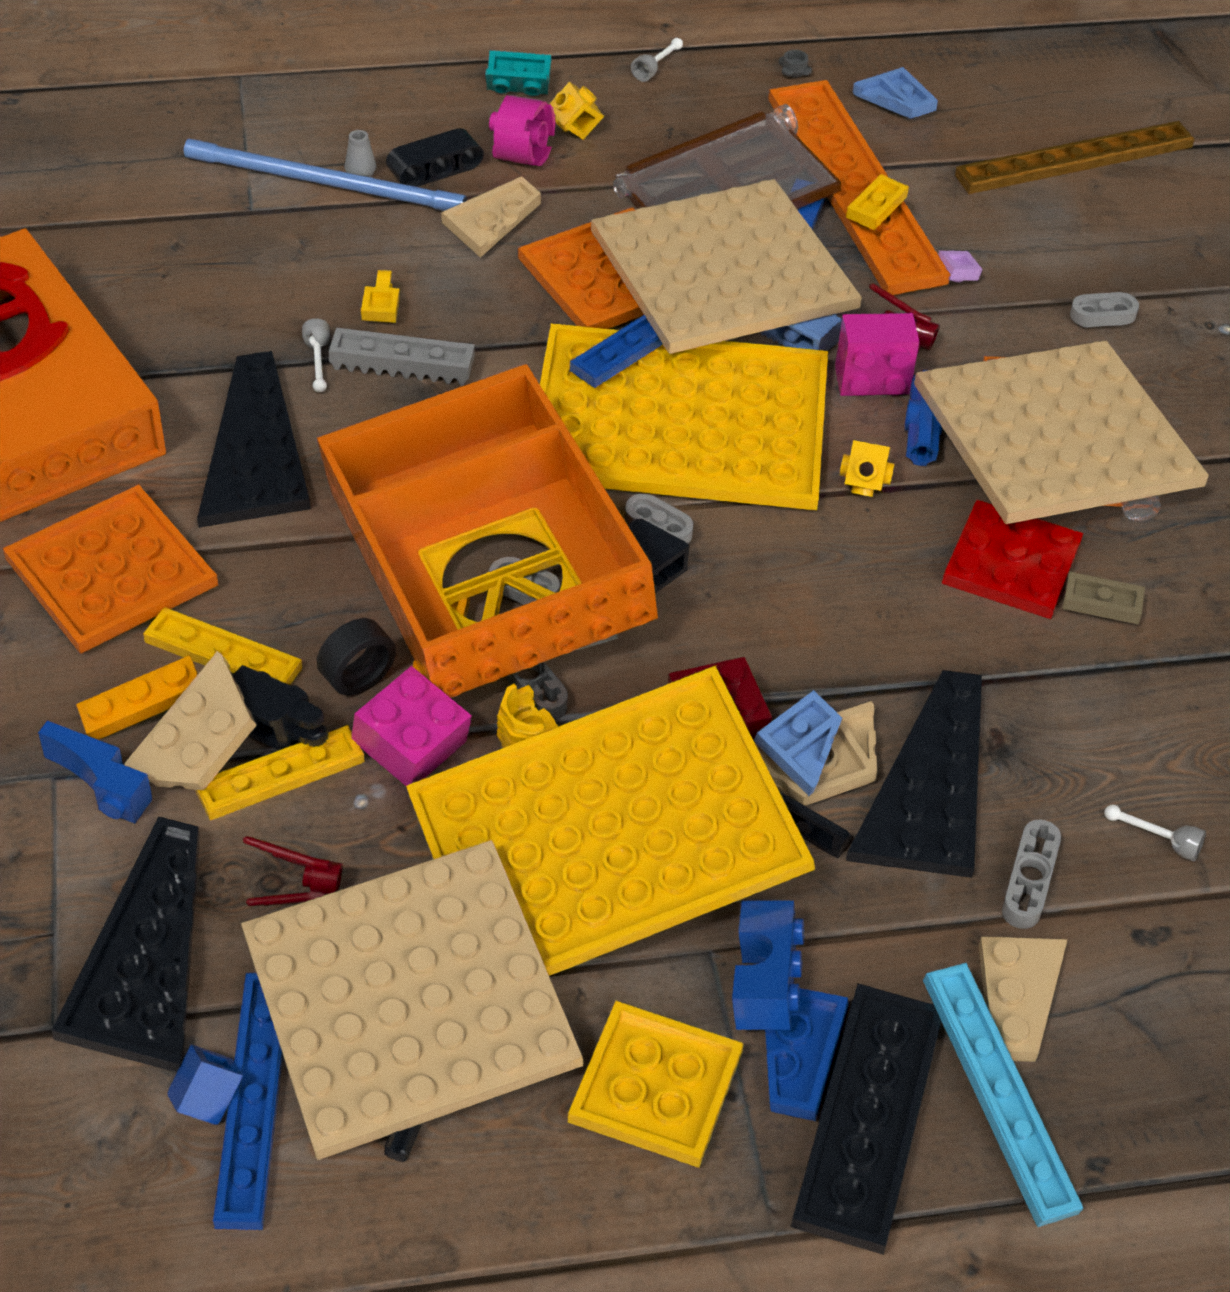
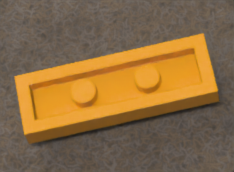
M188 655L77 703L76 705L87 736L100 740L169 710L198 675L191 656Z

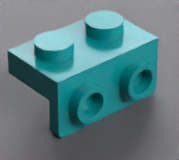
M490 50L488 69L485 72L487 90H493L497 93H508L509 91L523 92L530 96L548 94L552 63L551 55Z

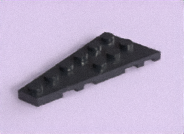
M272 351L240 355L236 358L197 516L199 528L311 509Z
M942 670L847 852L846 861L972 878L975 868L982 675Z
M158 816L51 1030L54 1040L178 1072L184 1058L200 845L198 826Z

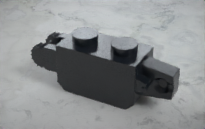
M244 665L235 673H231L235 682L239 685L244 696V703L250 710L256 723V727L248 737L275 749L289 747L294 740L305 745L309 744V746L319 747V745H323L329 739L328 730L322 724L324 722L323 711L318 706L315 707L314 704L309 703L307 693L297 685L281 682L272 678L266 672H258Z

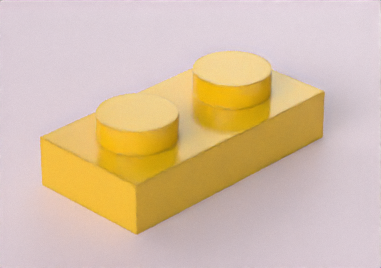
M880 174L847 207L846 218L875 230L907 198L909 186Z

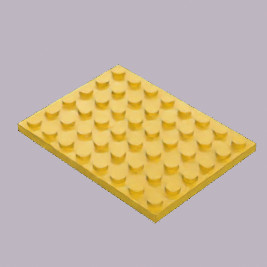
M551 323L540 386L605 489L817 510L828 351L721 341L669 354L664 345H661L594 388L570 371V361L619 330Z
M716 666L406 786L433 859L491 840L493 841L549 976L815 870L814 860Z

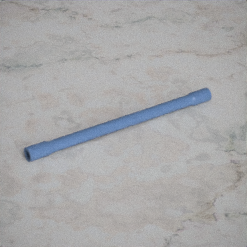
M190 138L186 140L184 146L185 158L209 163L217 162L429 206L440 211L448 210L467 201L466 195L442 190L434 191L220 147L214 143Z

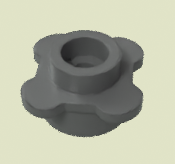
M789 50L784 56L779 58V64L783 67V75L797 78L802 75L807 76L811 74L812 68L808 66V55L805 52Z

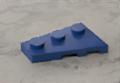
M800 988V1010L791 1012L790 1030H765L771 1112L816 1121L848 1013V997Z

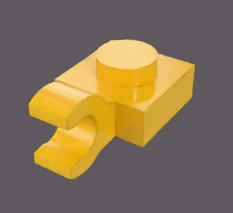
M378 270L376 286H365L361 307L362 321L396 323L400 291L399 288H393L391 283L392 271Z

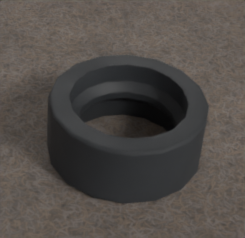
M368 618L354 619L337 628L325 640L316 658L317 669L339 694L347 696L359 694L378 683L392 667L396 657V644L375 620ZM367 648L358 659L347 665L358 652Z

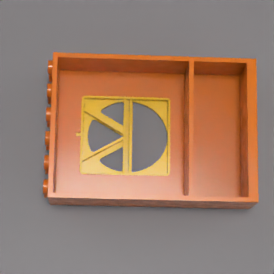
M527 364L317 438L331 493L421 674L450 698L487 683L495 682L500 678L521 670L534 667L560 655L568 654L581 647L607 639L610 636L636 626L644 625L658 618L651 562ZM496 534H516L537 540L550 549L443 589L444 572L452 557L464 546L477 539ZM557 564L561 565L563 572L562 585L557 593L524 578L527 575ZM505 584L537 599L531 603L499 614ZM488 590L480 622L464 617L452 607V604L459 600Z

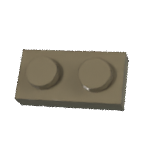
M1069 571L1062 609L1139 624L1143 609L1145 587Z

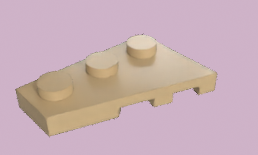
M521 176L443 211L442 223L481 258L541 204V193Z
M981 937L979 956L984 1001L1013 1061L1036 1062L1068 939Z

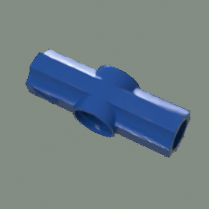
M913 375L904 431L908 432L906 457L912 460L913 465L926 466L928 463L937 460L939 436L941 435L942 426L914 385L916 375Z

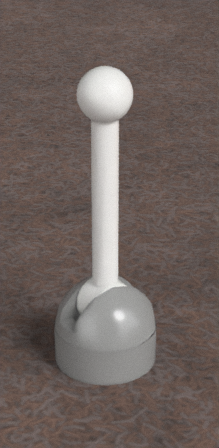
M674 38L670 46L654 57L647 54L638 56L631 63V71L634 77L642 82L651 79L658 70L657 62L673 50H680L683 47V41L680 38Z
M310 319L302 325V338L306 346L314 349L316 380L313 382V389L318 393H322L326 390L327 383L323 380L321 348L329 343L330 326L322 319Z
M1109 805L1104 811L1105 817L1110 821L1119 819L1171 839L1174 851L1182 858L1193 862L1196 861L1206 837V831L1195 826L1185 825L1173 832L1123 813L1117 805Z

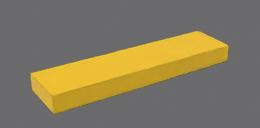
M165 607L143 633L145 643L181 657L190 655L194 662L204 666L218 651L228 661L231 673H235L244 665L258 672H266L272 678L291 685L302 670V659Z
M346 725L328 732L329 739L323 745H319V747L309 746V744L305 745L300 742L219 772L204 790H195L211 821L365 762L364 753L360 746L351 739L352 732L349 726Z

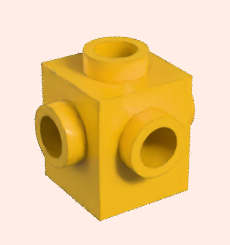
M570 81L550 102L556 115L555 123L565 132L569 130L582 140L604 116L594 103L597 99L596 96L585 86L578 88Z
M853 440L851 454H843L839 476L846 477L845 484L852 485L851 493L873 497L874 490L882 491L883 484H891L894 463L888 462L890 447ZM864 463H871L874 467V471L870 476L865 477L860 472V468Z

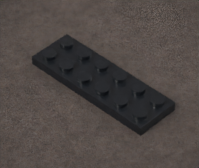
M857 983L793 1214L792 1228L884 1255L941 1024V1019L934 1004Z

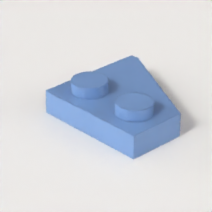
M903 67L855 82L853 87V94L910 119L936 111L938 100Z
M813 690L757 732L754 742L810 796L817 786L842 717Z

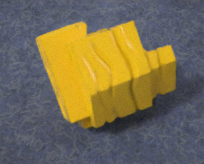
M513 684L508 686L497 715V737L502 743L503 748L558 727L554 718L545 708L537 710L533 700L534 691L529 685L517 689L516 685Z

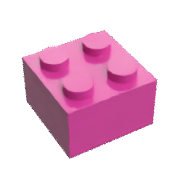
M913 313L843 314L835 362L840 396L910 394L919 347V337Z
M410 666L354 713L351 739L395 778L407 786L425 779L467 741L472 715L413 666Z

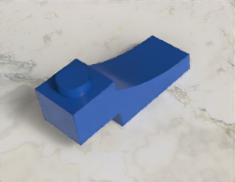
M46 721L38 732L44 757L67 768L85 781L95 792L98 809L112 819L121 818L136 824L152 801L148 774L123 765L120 748Z

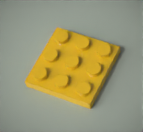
M615 1001L568 1112V1123L700 1168L742 1055L744 1043Z

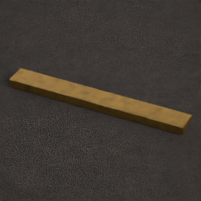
M1174 121L956 166L955 176L966 192L973 194L1192 148L1194 137L1180 121Z

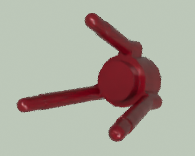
M871 283L869 288L905 313H913L919 337L918 353L921 348L931 350L938 336L940 325L932 322L931 317L921 314L886 290ZM890 310L884 312V314H896Z
M250 836L243 837L244 844L272 853V856L305 867L302 886L310 888V892L248 898L246 900L248 906L302 903L339 891L343 863L314 858Z

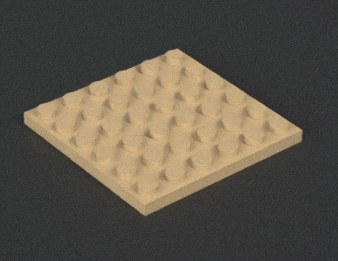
M775 179L733 187L710 194H701L683 200L670 201L647 208L643 207L620 214H611L591 220L592 233L669 354L857 309L861 306V295Z
M1107 341L916 373L914 385L1005 524L1199 488L1206 485L1208 473Z
M492 840L241 923L317 1160L583 1066L582 1054Z

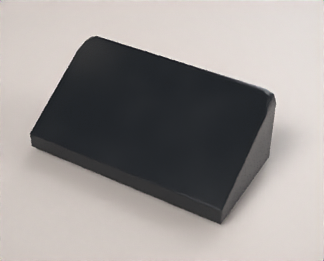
M780 792L802 838L833 857L839 858L852 842L853 836L846 829Z

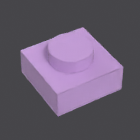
M939 251L938 255L950 273L949 280L953 282L979 280L982 268L968 251Z

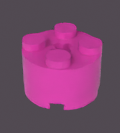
M506 95L498 112H492L489 120V128L491 131H494L493 157L527 165L541 166L544 164L552 148L551 146H546L548 135L554 136L555 113L552 105L546 104L547 102L542 100Z

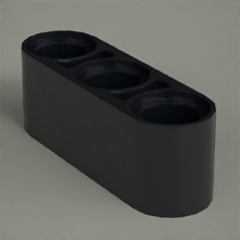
M457 128L394 148L386 157V165L400 184L418 187L476 168L482 162L484 152L466 129Z

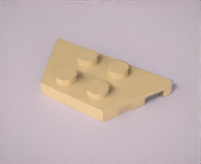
M217 651L123 764L148 774L149 782H152L156 787L172 788L174 786H183L185 789L204 790L256 727L254 718L244 703V696L240 687L230 672V665L221 653Z
M872 701L837 712L842 717L817 786L810 796L755 743L778 790L807 806L875 782L877 756L875 755L876 732L873 722L875 709Z

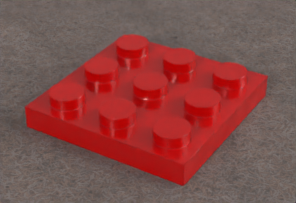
M976 499L946 567L942 584L1051 619L1084 533L1037 518L1005 524L993 504Z

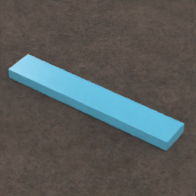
M967 963L926 973L923 979L925 987L1037 1227L1079 1215L1084 1208Z

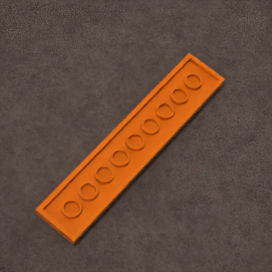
M823 80L769 89L768 100L789 135L788 129H791L841 181V191L827 196L881 288L892 295L948 285L949 271L904 201L875 230L846 218L847 207L880 174L887 177L888 175L829 82Z

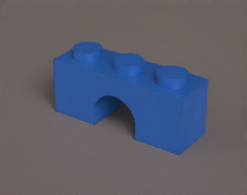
M794 900L742 901L739 923L742 963L759 964L735 965L732 1003L736 1030H790L791 1012L800 1010L799 984L793 983L794 978L802 977V952L796 951V945H804V919L796 918Z

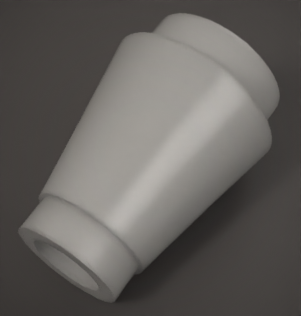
M354 130L349 134L344 165L345 171L351 174L372 177L377 165L368 133L363 130Z

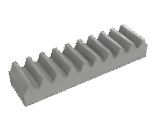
M336 328L329 348V362L332 363L335 370H339L341 365L344 364L349 372H353L355 366H359L364 374H367L369 368H373L376 375H381L384 369L388 371L390 377H394L397 371H400L404 379H408L411 373H415L420 381H422L425 375H429L431 381L436 382L440 376L443 377L446 384H450L452 379L456 378L460 386H464L466 380H469L475 358L474 344Z

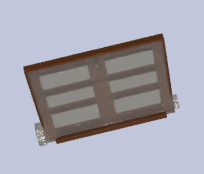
M784 104L776 107L774 112L769 114L761 111L627 165V171L615 175L616 179L613 181V186L619 198L627 196L634 206L639 209L775 179L796 209H799L841 191V181L796 136L798 132L796 116L791 107Z

